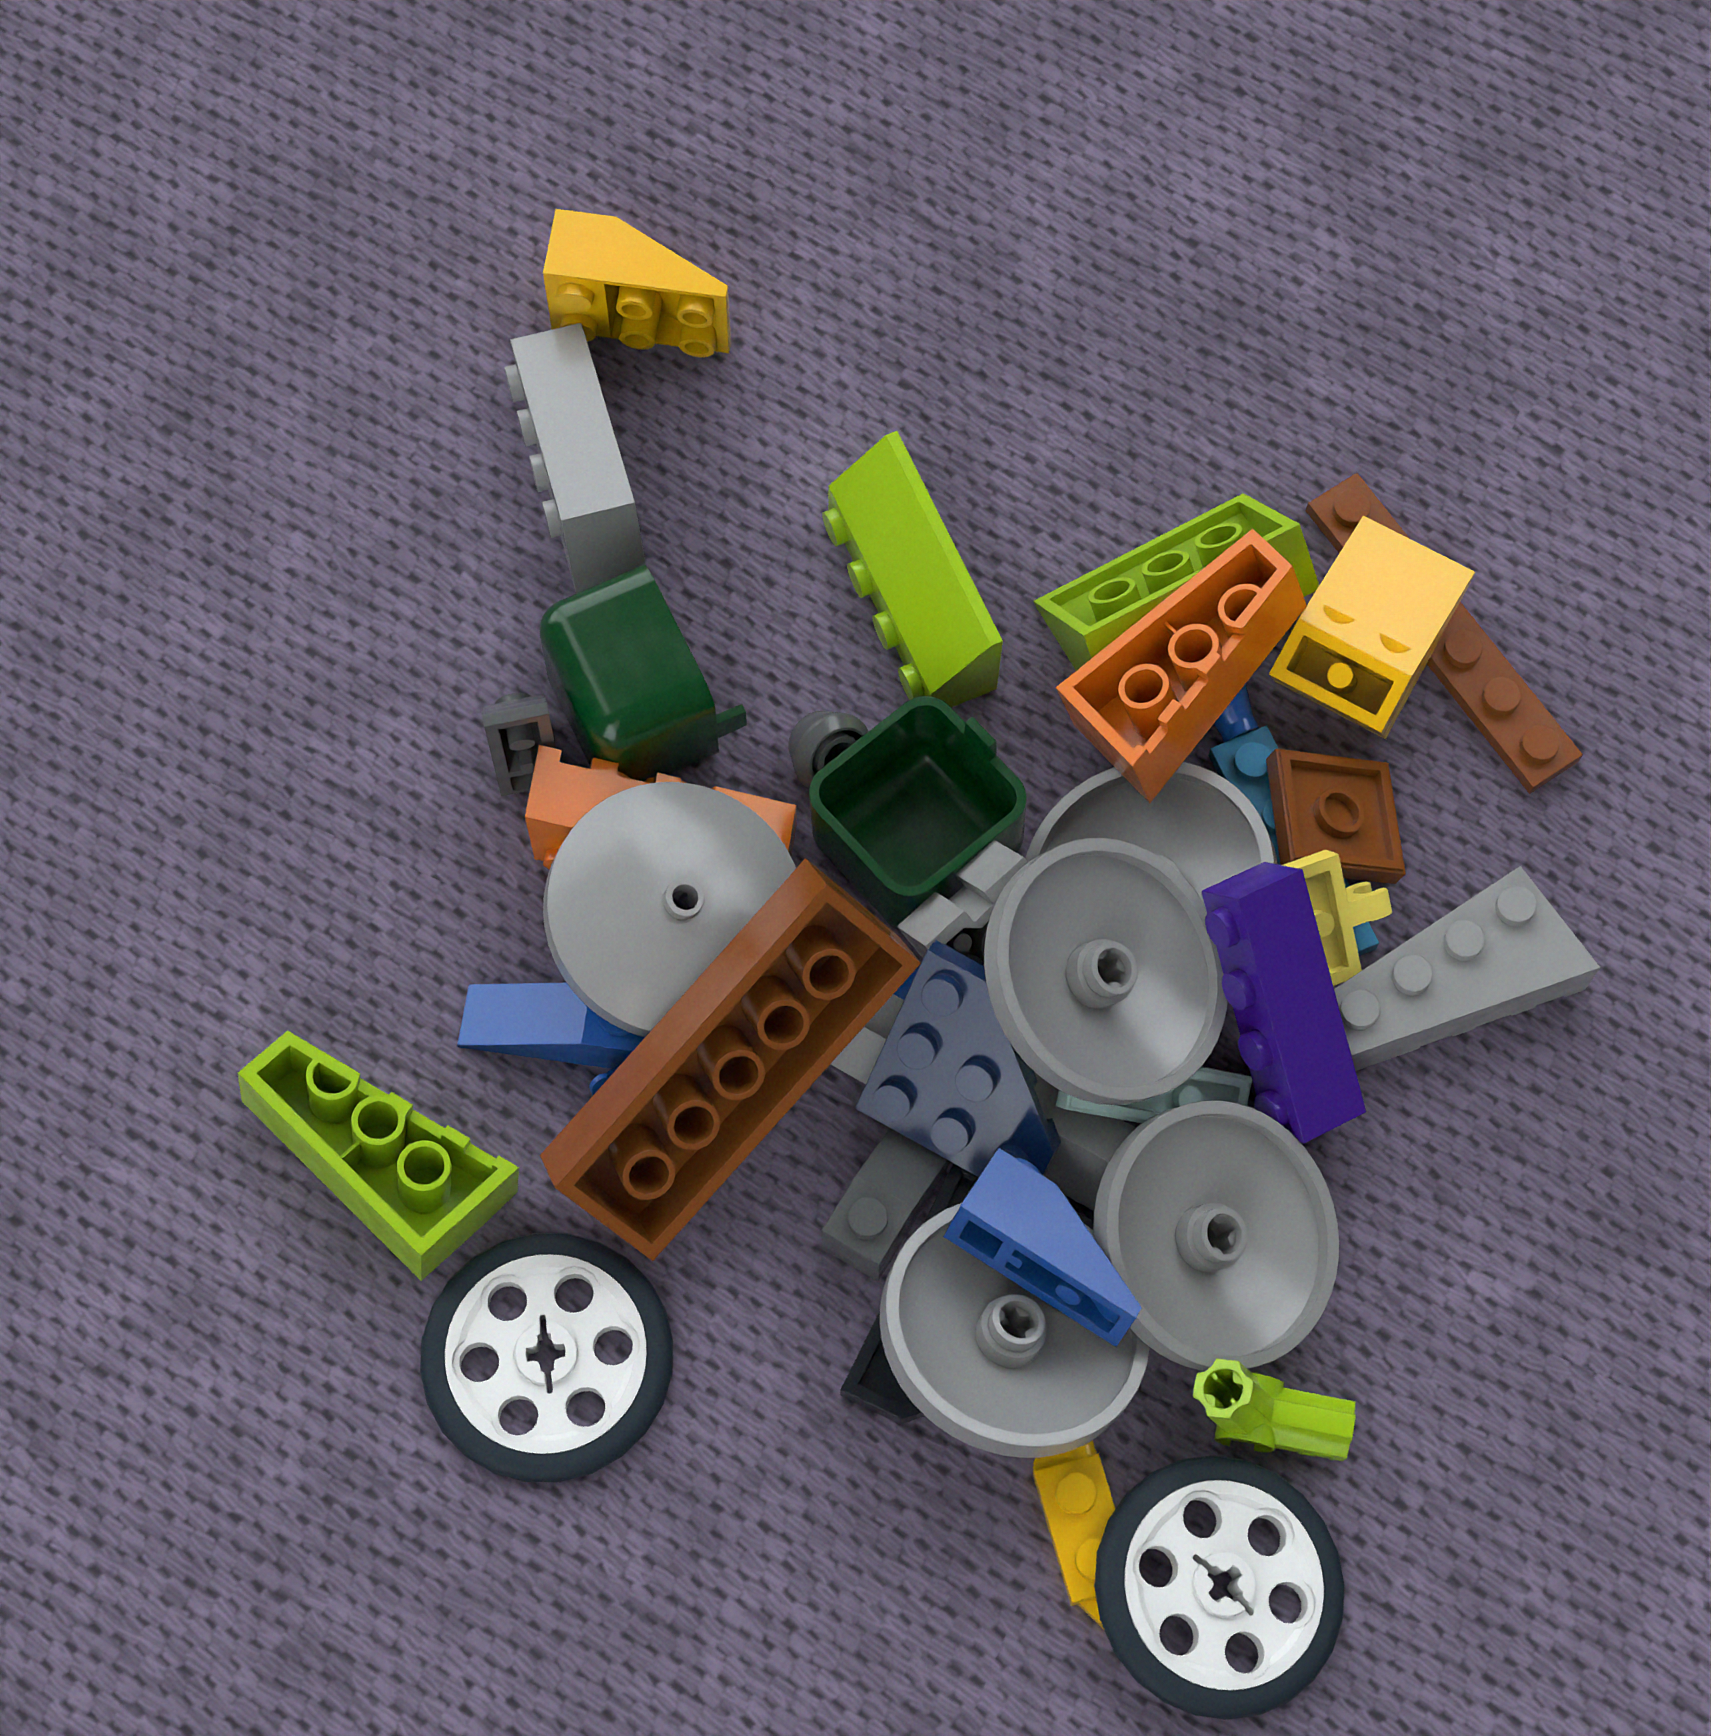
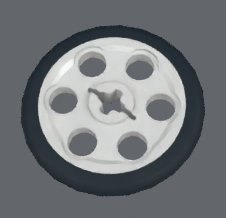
M532 1233L502 1241L474 1256L447 1282L431 1308L421 1339L420 1374L425 1397L442 1433L464 1456L492 1473L524 1482H562L592 1474L621 1458L647 1433L664 1404L673 1373V1337L666 1309L651 1282L628 1258L599 1241L569 1233ZM569 1279H582L593 1288L592 1302L580 1312L571 1313L564 1311L556 1303L557 1289ZM503 1287L518 1288L527 1297L525 1311L518 1318L511 1321L497 1319L491 1314L489 1309V1303L493 1294ZM542 1319H546L547 1334L549 1339L552 1340L554 1348L556 1350H566L565 1357L557 1358L554 1361V1370L551 1371L553 1392L550 1394L547 1391L545 1373L542 1372L539 1363L528 1361L529 1354L539 1352V1341L543 1340ZM611 1330L627 1334L633 1343L629 1358L618 1365H606L600 1362L594 1353L595 1343L598 1338ZM477 1347H487L495 1351L499 1357V1367L495 1375L483 1382H473L467 1379L461 1370L464 1356L471 1349ZM584 1391L597 1393L605 1402L603 1417L598 1423L590 1427L575 1425L567 1416L569 1401L574 1395ZM514 1400H527L534 1404L538 1410L536 1425L531 1431L523 1435L517 1436L507 1433L500 1425L501 1411L508 1403Z
M1214 1455L1181 1459L1151 1472L1126 1493L1109 1518L1097 1550L1094 1587L1100 1621L1114 1653L1133 1678L1164 1703L1195 1716L1226 1720L1262 1715L1291 1701L1313 1682L1333 1652L1343 1621L1345 1584L1339 1553L1322 1517L1303 1493L1275 1472L1247 1460ZM1199 1500L1212 1508L1216 1516V1526L1209 1538L1196 1537L1187 1530L1183 1521V1512L1189 1501ZM1256 1518L1269 1520L1279 1531L1280 1545L1272 1556L1260 1555L1249 1544L1248 1528ZM1147 1549H1157L1165 1553L1170 1559L1172 1576L1165 1587H1153L1147 1584L1141 1577L1139 1560L1142 1553ZM1226 1571L1232 1578L1227 1589L1233 1596V1599L1226 1596L1215 1601L1208 1593L1214 1583L1207 1574L1210 1573L1216 1576ZM1278 1584L1293 1588L1299 1595L1301 1612L1293 1623H1284L1278 1620L1270 1610L1269 1596L1272 1589ZM1169 1616L1182 1618L1192 1629V1646L1182 1656L1174 1655L1167 1651L1160 1640V1626L1164 1619ZM1234 1634H1242L1249 1637L1257 1648V1664L1249 1673L1235 1671L1226 1660V1643Z

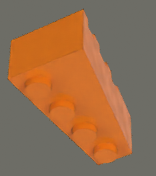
M1254 529L1250 530L1055 687L1074 726L1149 803L1153 801L1307 607L1293 565Z
M539 745L525 813L534 859L543 861V866L550 870L560 846L571 829L587 812L608 797L644 784L686 782L682 781L679 777L657 773L655 777L649 778L645 782L634 780L617 771L619 763L594 757L588 769L560 762L562 750ZM717 786L711 788L738 800L759 815L775 831L792 857L797 827L796 805Z

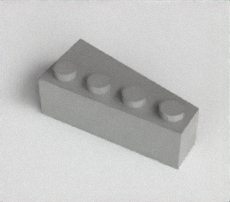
M578 323L510 339L515 364L505 366L504 369L513 402L525 401L526 409L517 411L525 447L537 446L538 454L529 456L538 492L549 491L551 500L542 502L546 523L551 538L561 536L575 592L579 593L639 566L646 565L635 501L582 324Z
M1519 866L1336 987L1334 991L1354 1067L1357 1071L1417 1050L1426 1044L1468 1032L1477 1026L1508 1015L1513 1016L1533 1009L1537 1005L1559 997H1567L1584 991L1599 971L1600 966L1523 868Z

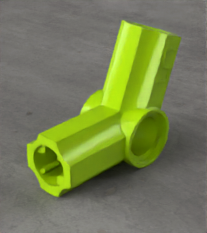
M1216 1359L1209 1369L1197 1373L1193 1397L1205 1407L1207 1416L1217 1424L1215 1442L1225 1446H1230L1231 1440L1254 1444V1451L1262 1453L1273 1452L1277 1448L1312 1457L1328 1458L1330 1460L1344 1462L1347 1459L1356 1417L1355 1401L1284 1388L1285 1384L1281 1380L1262 1374L1251 1373L1241 1362L1234 1360Z

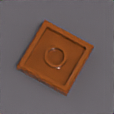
M1275 749L1266 758L1280 865L1326 849L1339 854L1343 878L1396 884L1406 875L1389 763L1284 749Z

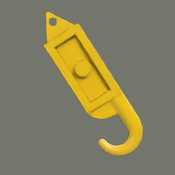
M1092 1440L1081 1447L1065 1453L1036 1457L1033 1462V1478L1071 1606L1078 1604L1104 1630L1099 1617L1094 1587L1096 1558L1109 1518L1115 1511V1506L1099 1453L1096 1452Z

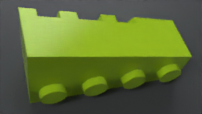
M288 1030L238 1072L242 1102L420 1281L427 1277L518 1192V1166L499 1155L497 1158L491 1156L471 1144L469 1137L448 1125L444 1128L413 1110V1104L393 1092H390L388 1095L360 1078L359 1072Z

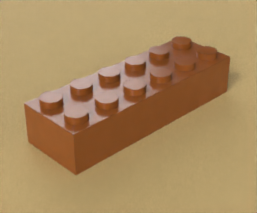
M805 858L540 1154L555 1189L650 1260L654 1261L916 970L921 962L893 930Z

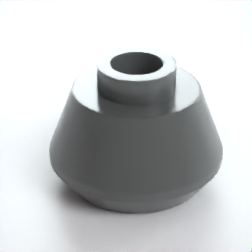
M815 711L803 717L792 730L788 743L790 757L798 780L809 789L811 781L818 771L869 732L865 724L851 714L840 712Z

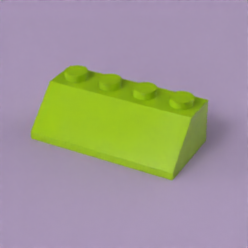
M898 431L887 434L828 486V510L822 512V518L834 546L837 547L845 544L853 562L847 564V569L858 596L863 598L870 595L878 611V614L873 615L872 619L881 644L886 650L895 647L904 666L898 668V674L909 700L922 696L935 697L944 701L952 708L997 689L1003 640Z
M1242 493L1033 602L1077 671L1252 529L1293 565L1304 597L1315 592L1319 587V582L1300 524Z

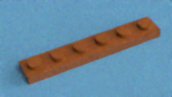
M1358 473L1353 474L1307 504V514L1338 553L1341 552L1363 516L1409 538ZM1460 602L1427 665L1527 792L1531 794L1578 763L1583 754Z

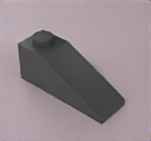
M512 693L499 698L495 704L482 706L483 724L501 796L530 791L539 745L556 749L545 695L531 696L527 693Z
M890 1128L858 1171L823 1227L822 1249L879 1281L951 1162Z

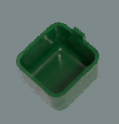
M646 565L639 566L560 600L550 606L544 613L539 630L548 680L589 765L593 757L619 763L618 772L627 775L631 779L645 782L647 779L655 777L657 773L669 775L719 753L718 738L747 725L746 711L742 704L716 714L714 701L704 676Z
M916 697L904 703L818 771L812 779L809 788L812 834L815 843L877 912L896 929H898L897 926L934 892L948 900L956 894L964 885L955 874L993 840L1018 853L1024 839L1026 791L1020 779L997 756L996 740L973 716L964 722L947 703L935 697Z

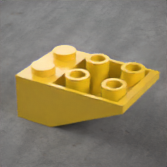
M555 209L543 270L551 329L581 323L587 341L593 340L595 336L620 339L628 347L641 350L650 349L655 344L676 346L684 353L694 357H709L714 352L729 353L731 335L728 286L616 216Z
M1363 516L1297 620L1269 673L1270 677L1276 683L1386 739L1471 583L1475 572Z

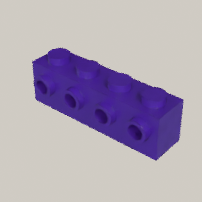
M1263 862L1202 890L1201 893L1207 912L1205 927L1210 939L1217 948L1224 974L1221 981L1222 989L1226 999L1233 1007L1240 1033L1238 1039L1239 1051L1250 1069L1257 1095L1254 1100L1255 1110L1266 1114L1280 1123L1301 1143H1306L1366 1113L1303 869Z

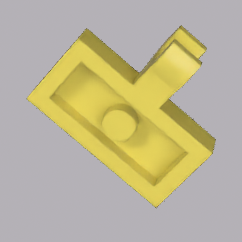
M1325 849L1283 865L1303 869L1332 983L1335 986L1346 982L1362 971L1353 927L1384 918L1392 914V908L1387 888L1383 887L1372 891L1371 883L1367 881L1345 888L1339 854Z

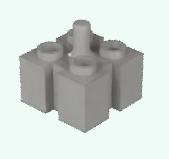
M993 840L955 874L964 885L956 894L948 900L934 892L903 920L897 928L922 958H924L927 949L937 940L984 966L986 931L994 905L1003 888L1013 875L1028 863L1027 860L1020 854Z

